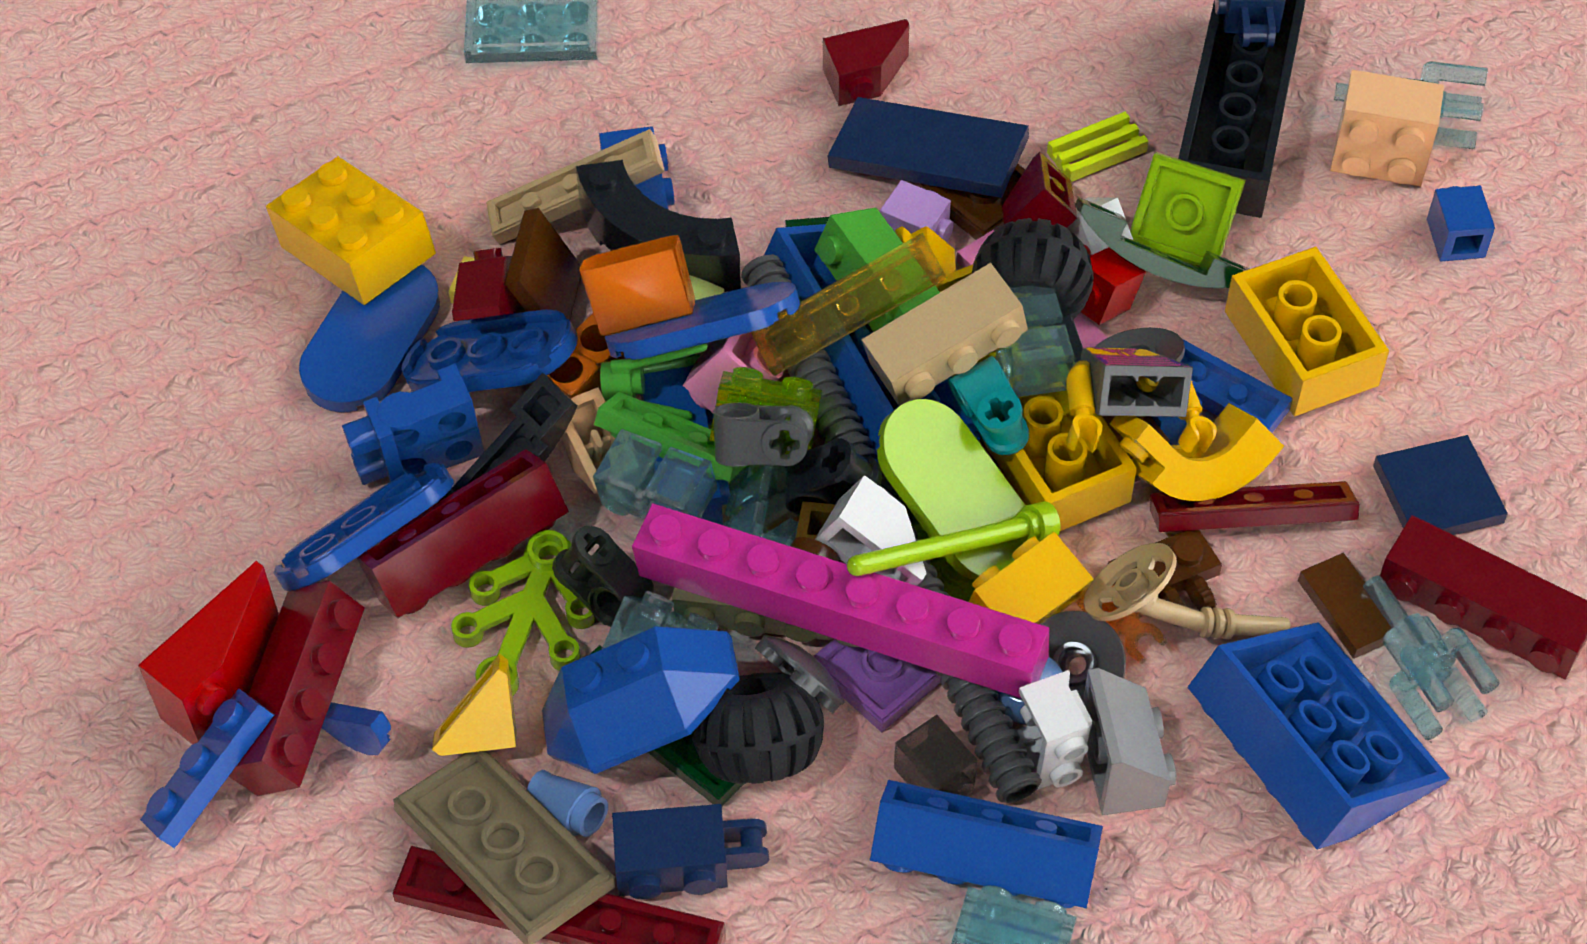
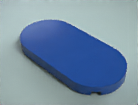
M421 264L366 305L361 304L346 292H341L304 350L299 363L302 384L308 396L315 404L334 412L357 411V406L363 405V401L374 397L381 401L387 396L402 373L401 367L406 354L415 343L423 339L439 311L440 300L437 281L428 268Z
M771 282L695 300L691 315L651 325L647 324L640 328L605 336V340L611 357L618 359L622 356L621 352H623L625 359L637 360L766 328L779 320L778 312L786 309L788 315L794 314L800 306V300L796 286L790 282Z
M550 309L456 321L436 330L438 337L430 342L423 338L415 343L406 354L401 369L412 391L439 382L437 370L455 363L468 392L522 386L534 382L542 373L549 375L559 368L573 353L577 345L578 335L570 320H567L563 313Z
M440 463L424 465L423 470L426 474L415 478L413 473L408 475L405 473L293 547L281 560L285 568L282 565H276L274 568V575L285 591H292L326 578L433 506L448 493L454 484V480L445 465Z

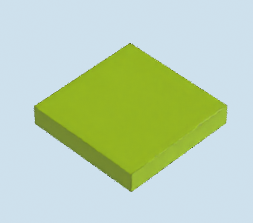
M1154 153L1130 229L1133 240L1200 266L1206 251L1222 256L1246 180L1161 153Z

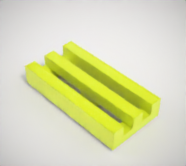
M1125 111L1049 141L1047 154L1059 170L1073 182L1147 152L1149 140L1145 135L1139 136V128L1135 123L1129 124L1130 116ZM1122 141H1128L1113 148H1110L1108 150H1105V148L1118 144ZM1089 155L1088 158H1085V159H1083V160H1080V161H1078V162H1076V163H1073V164H1071V165L1069 164L1070 162H1073V161H1075V160H1078V159H1080V158H1083V157Z

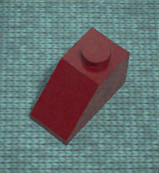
M907 19L823 38V71L838 106L855 103L857 97L872 99L883 94L909 56L910 25Z
M1041 152L1037 153L1002 205L1004 224L1011 221L1016 222L1018 219L1031 218L1032 221H1038V218L1050 220L1052 225L1058 223L1067 228L1078 219L1072 182Z
M502 248L474 251V261L459 263L452 308L453 321L526 312L505 285L512 256H503Z

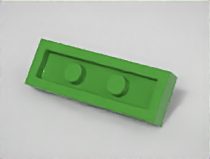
M619 391L598 407L595 426L609 431L614 438L620 441L635 442L654 450L656 455L665 460L681 461L699 469L701 474L710 479L730 482L746 467L725 466L715 461L713 430Z

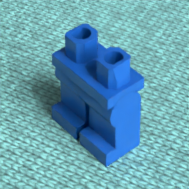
M456 363L437 370L439 382L411 393L401 391L386 396L380 403L377 397L363 401L367 416L342 425L344 435L352 452L351 457L362 485L387 476L391 482L405 473L407 475L413 473L415 478L426 474L423 470L424 465L440 463L449 468L480 457L484 453L473 401Z

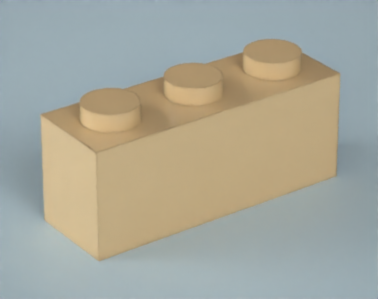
M989 263L862 339L871 366L898 405L901 406L908 401L927 396L936 385L954 374L967 372L975 366L979 359L994 350L1012 345L1019 339L1021 334L1028 331L1022 304L992 263Z

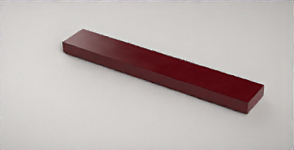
M415 846L410 847L392 893L395 902L510 930L434 851ZM606 893L547 934L543 939L563 944H721L725 932V924L722 921Z

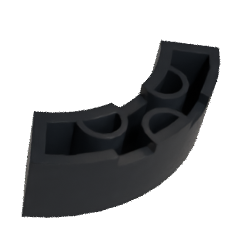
M623 160L576 166L582 214L590 232L600 246L604 244L612 251L667 236L678 235L689 275L724 288V292L741 289L740 252L732 217L720 219L692 217L670 211L656 204L634 185L628 176Z

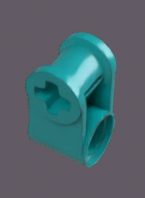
M990 356L975 364L967 372L956 374L947 379L950 389L967 418L971 419L987 447L992 452L999 455H1011L1025 447L1029 440V429L1022 416L1023 408L1020 399L1011 388L1004 371L995 357Z

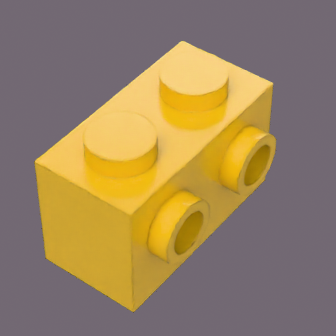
M1052 532L1042 541H1039L1034 536L1024 542L1012 553L1011 556L1014 561L1001 571L994 565L983 572L972 583L975 590L969 602L1040 624L1044 623L1051 616L1061 613L1084 596L1094 579L1058 535Z

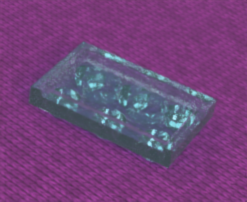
M467 0L464 40L466 63L597 60L598 0Z

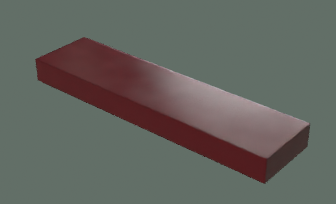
M1346 481L1242 487L1226 496L1205 501L1181 500L1164 492L1150 494V512L1158 532L1359 520L1360 504Z

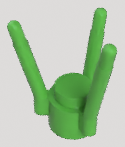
M705 343L643 359L631 360L630 358L602 362L600 369L602 396L607 401L619 391L634 398L636 394H644L645 374L694 365L701 354H692L704 352L708 346ZM646 402L684 419L690 420L692 418L690 411Z

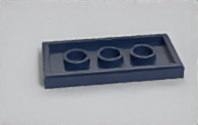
M857 97L827 155L829 168L1002 198L1029 139V125Z

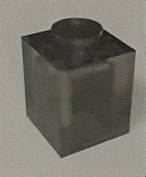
M935 715L895 742L894 769L907 784L967 797L973 791L978 760L938 715Z

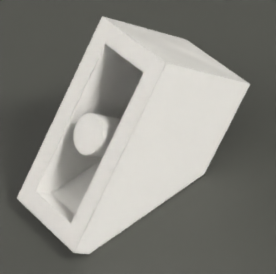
M865 475L838 500L815 540L831 547L839 555L840 560L846 564L849 558L854 555L916 541L906 507ZM922 561L875 573L917 586L924 579L926 570Z

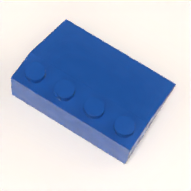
M1319 622L1218 645L1187 687L1199 701L1204 712L1215 721L1230 740L1235 751L1246 760L1262 780L1267 791L1277 799L1297 824L1301 834L1317 850L1357 836L1445 785L1450 779Z

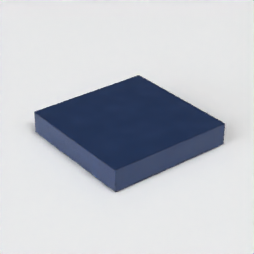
M1468 435L1375 457L1373 467L1403 528L1411 515L1452 535L1504 524L1508 513Z

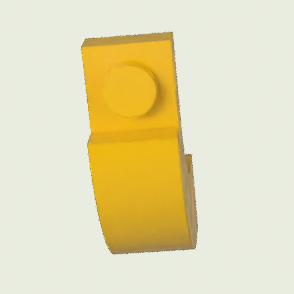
M1230 403L1213 421L1217 432L1206 452L1202 451L1198 443L1191 453L1185 452L1180 445H1170L1150 424L1136 416H1115L1109 423L1123 437L1119 446L1133 457L1131 460L1137 467L1136 476L1169 496L1187 501L1216 499L1237 491L1263 472L1284 447L1256 417Z

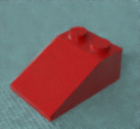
M255 561L138 665L160 718L192 745L198 743L211 726L214 714L219 706L226 700L231 699L238 688L249 694L277 621L279 612L264 566L258 561Z

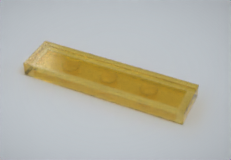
M921 233L801 301L798 310L794 314L788 315L785 310L778 314L779 320L774 322L773 325L753 331L751 334L768 369L775 376L947 279V276L924 234Z

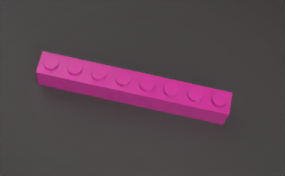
M652 503L632 545L639 576L1018 698H1021L1019 694L1020 687L1040 680L1049 657V627L877 573L853 576L848 572L847 564L657 504Z

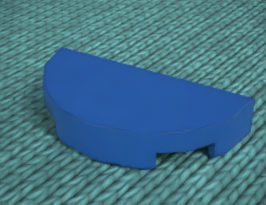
M330 703L322 729L355 751L366 755H379L391 740L389 738L390 735L387 734L391 730V725L384 713L377 710Z

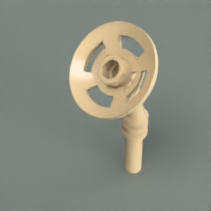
M1163 543L1144 544L1117 557L1094 578L1084 597L1085 610L1095 620L1111 621L1125 617L1133 612H1140L1142 615L1196 631L1202 638L1211 636L1214 639L1221 637L1223 639H1231L1233 635L1260 636L1290 629V621L1286 617L1235 614L1233 609L1225 608L1222 610L1216 607L1213 609L1202 607L1198 611L1158 598V594L1171 579L1177 562L1174 552L1168 545ZM1156 561L1163 562L1166 566L1165 571L1160 576L1153 570ZM1113 602L1117 609L1113 612L1103 611L1102 603Z

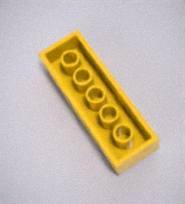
M973 264L931 281L942 292L972 274ZM1026 319L1028 331L1021 334L1015 343L1006 348L994 350L979 359L977 363L990 356L995 357L1004 371L1011 388L1020 399L1023 408L1022 416L1029 429V440L1024 448L1011 455L994 453L987 447L982 437L980 440L990 456L996 460L1003 471L1004 477L1025 505L1046 501L1055 507L1060 518V531L1130 503L1137 467L1128 454L1119 446L1120 442L1103 417L1096 413L1093 416L1097 417L1103 425L1096 450L1091 452L1090 442L1079 437L1075 451H1071L1068 448L1066 439L1074 419L1069 414L1066 378L1070 369L1037 320Z

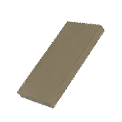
M487 751L463 754L393 799L395 812L524 944H535L615 888V876Z

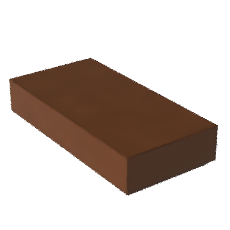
M1344 552L1300 571L1298 582L1353 659L1397 640L1400 629Z

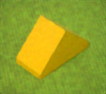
M499 654L434 732L432 745L434 752L440 756L516 747L517 729L508 659Z

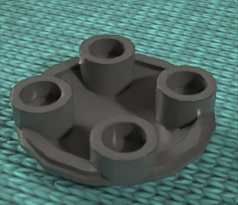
M764 635L762 640L756 645L755 649L785 674L791 675L790 679L805 689L814 698L817 697L818 702L832 714L841 704L845 703L829 671L814 656L800 646L769 635Z

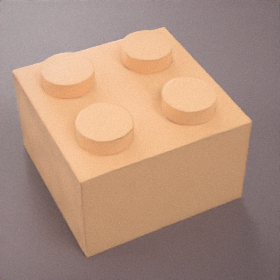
M1352 69L1336 132L1330 171L1421 187L1439 126L1444 85Z

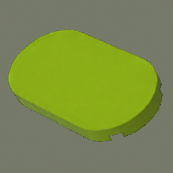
M928 399L908 401L892 411L881 423L878 436L880 435V447L877 448L880 468L930 538L1014 519L1016 514L1026 506L964 421L946 405ZM1015 539L944 557L962 576L976 580L983 572L994 565L1001 571L1014 561L1011 556L1012 553L1024 542L1020 539Z

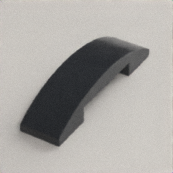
M542 373L509 409L516 418L439 501L525 449L545 462L565 433L578 405L547 375Z

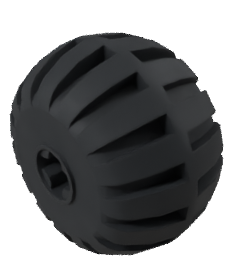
M1031 218L1018 219L1016 222L1011 221L1000 226L983 242L973 263L972 273L992 263L1022 304L1025 318L1037 320L1045 333H1048L1049 330L1055 331L1053 323L1056 318L1071 314L1074 319L1085 307L1093 287L1092 265L1085 246L1068 228L1058 223L1052 225L1050 220L1038 218V221H1032Z
M770 672L740 675V680L731 690H725L715 708L692 732V741L700 760L712 775L732 783L757 784L766 781L773 782L798 774L813 763L823 741L824 716L817 697L814 698L805 689L793 682L789 674Z

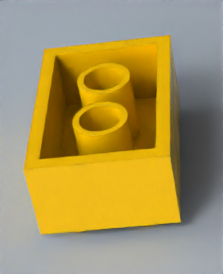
M339 156L323 164L317 171L284 191L282 195L265 206L281 247L363 305H366L436 254L423 212Z
M1317 246L1232 275L1225 313L1276 390L1293 398L1290 411L1294 417L1379 386L1389 349Z

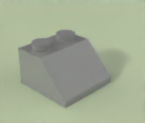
M1100 668L1088 669L1083 703L1092 719L1087 742L1089 747L1087 757L1101 814L1109 815L1165 807L1169 787L1176 784V770L1172 755L1170 753L1163 754L1160 739L1164 736L1160 709L1158 707L1151 708L1145 687Z

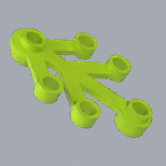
M554 530L540 531L532 536L525 547L524 556L492 571H479L475 573L469 580L471 598L476 604L487 607L473 613H461L451 623L452 634L456 644L461 647L470 648L482 641L485 630L512 618L497 656L501 654L508 659L512 696L516 694L519 688L516 666L534 622L549 646L550 663L556 670L560 671L562 666L581 659L578 642L566 634L545 598L550 581L553 582L566 601V617L572 627L586 629L596 621L590 610L584 615L573 613L578 608L587 607L555 577L552 569L555 558L549 560L542 559L547 555L557 556L559 552L569 549L572 545L566 537ZM529 577L523 590L497 601L500 598L502 587ZM489 584L493 586L492 589L486 592L477 590L481 585ZM465 626L476 628L469 634L459 632ZM561 650L573 652L572 655L566 658L556 656ZM497 656L486 658L478 665L475 673L476 681Z

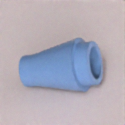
M546 770L538 771L532 777L527 787V791L573 836L580 834L583 837H589L593 835L606 818L608 801L602 797L601 791L597 787L556 776Z

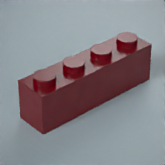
M525 449L434 504L358 556L357 560L380 603L395 617L400 618L404 614H412L426 606L430 598L446 588L464 583L470 578L472 572L488 562L506 557L513 551L514 546L540 531L551 529L555 525L556 520L569 513V510L546 462Z
M1413 515L1409 518L1385 558L1376 586L1388 591L1390 595L1398 600L1410 602L1434 614L1446 624L1456 625L1482 638L1492 647L1504 649L1529 661L1540 671L1553 673L1566 680L1587 641L1586 599Z
M329 580L287 592L248 695L269 710L274 716L229 777L256 796L300 788L365 607Z

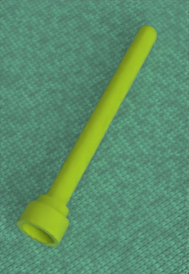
M1043 501L1024 506L1014 519L854 555L847 561V570L853 576H862L1015 539L1026 542L1028 539L1036 536L1039 541H1042L1052 532L1059 536L1061 528L1059 514L1049 502Z

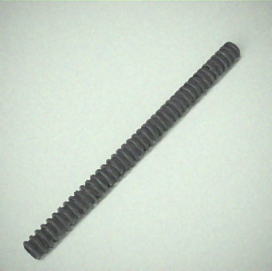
M773 254L753 259L744 267L741 278L747 287L771 282L792 283L788 279L789 275L785 268H783L781 259ZM800 303L798 310L792 315H788L786 309L778 312L779 320L766 328L770 332V337L776 344V349L782 356V361L788 368V373L794 380V386L800 392V398L806 404V410L812 416L813 424L818 428V434L824 441V444L833 439L842 438L852 443L857 454L870 456L878 460L877 451L873 449V442L867 436L866 428L863 424H860L861 419L858 413L854 411L855 407L852 401L848 399V393L842 387V381L836 375V369L830 362V357L824 350V345L818 338V333L812 326V321L806 314L804 305ZM883 474L880 486L898 500V493ZM912 526L916 541H919L920 539L917 538L918 532L916 528ZM931 559L923 561L926 575L917 586L949 596L944 591L945 586L940 578H937L938 572L936 568L930 565ZM935 671L938 676H942L940 683L944 689L948 690L947 697L951 703L955 704L954 711L956 715L962 717V728L965 731H969L967 737L972 745H976L974 751L978 759L984 760L981 765L984 772L991 774L988 780L993 788H998L996 791L997 799L1003 803H1013L1034 793L1041 784L1042 779L1037 772H1032L1035 765L1030 758H1025L1027 749L1023 744L1018 743L1020 735L1015 729H1011L1013 721L1009 715H1004L1006 707L1002 701H997L999 698L998 691Z

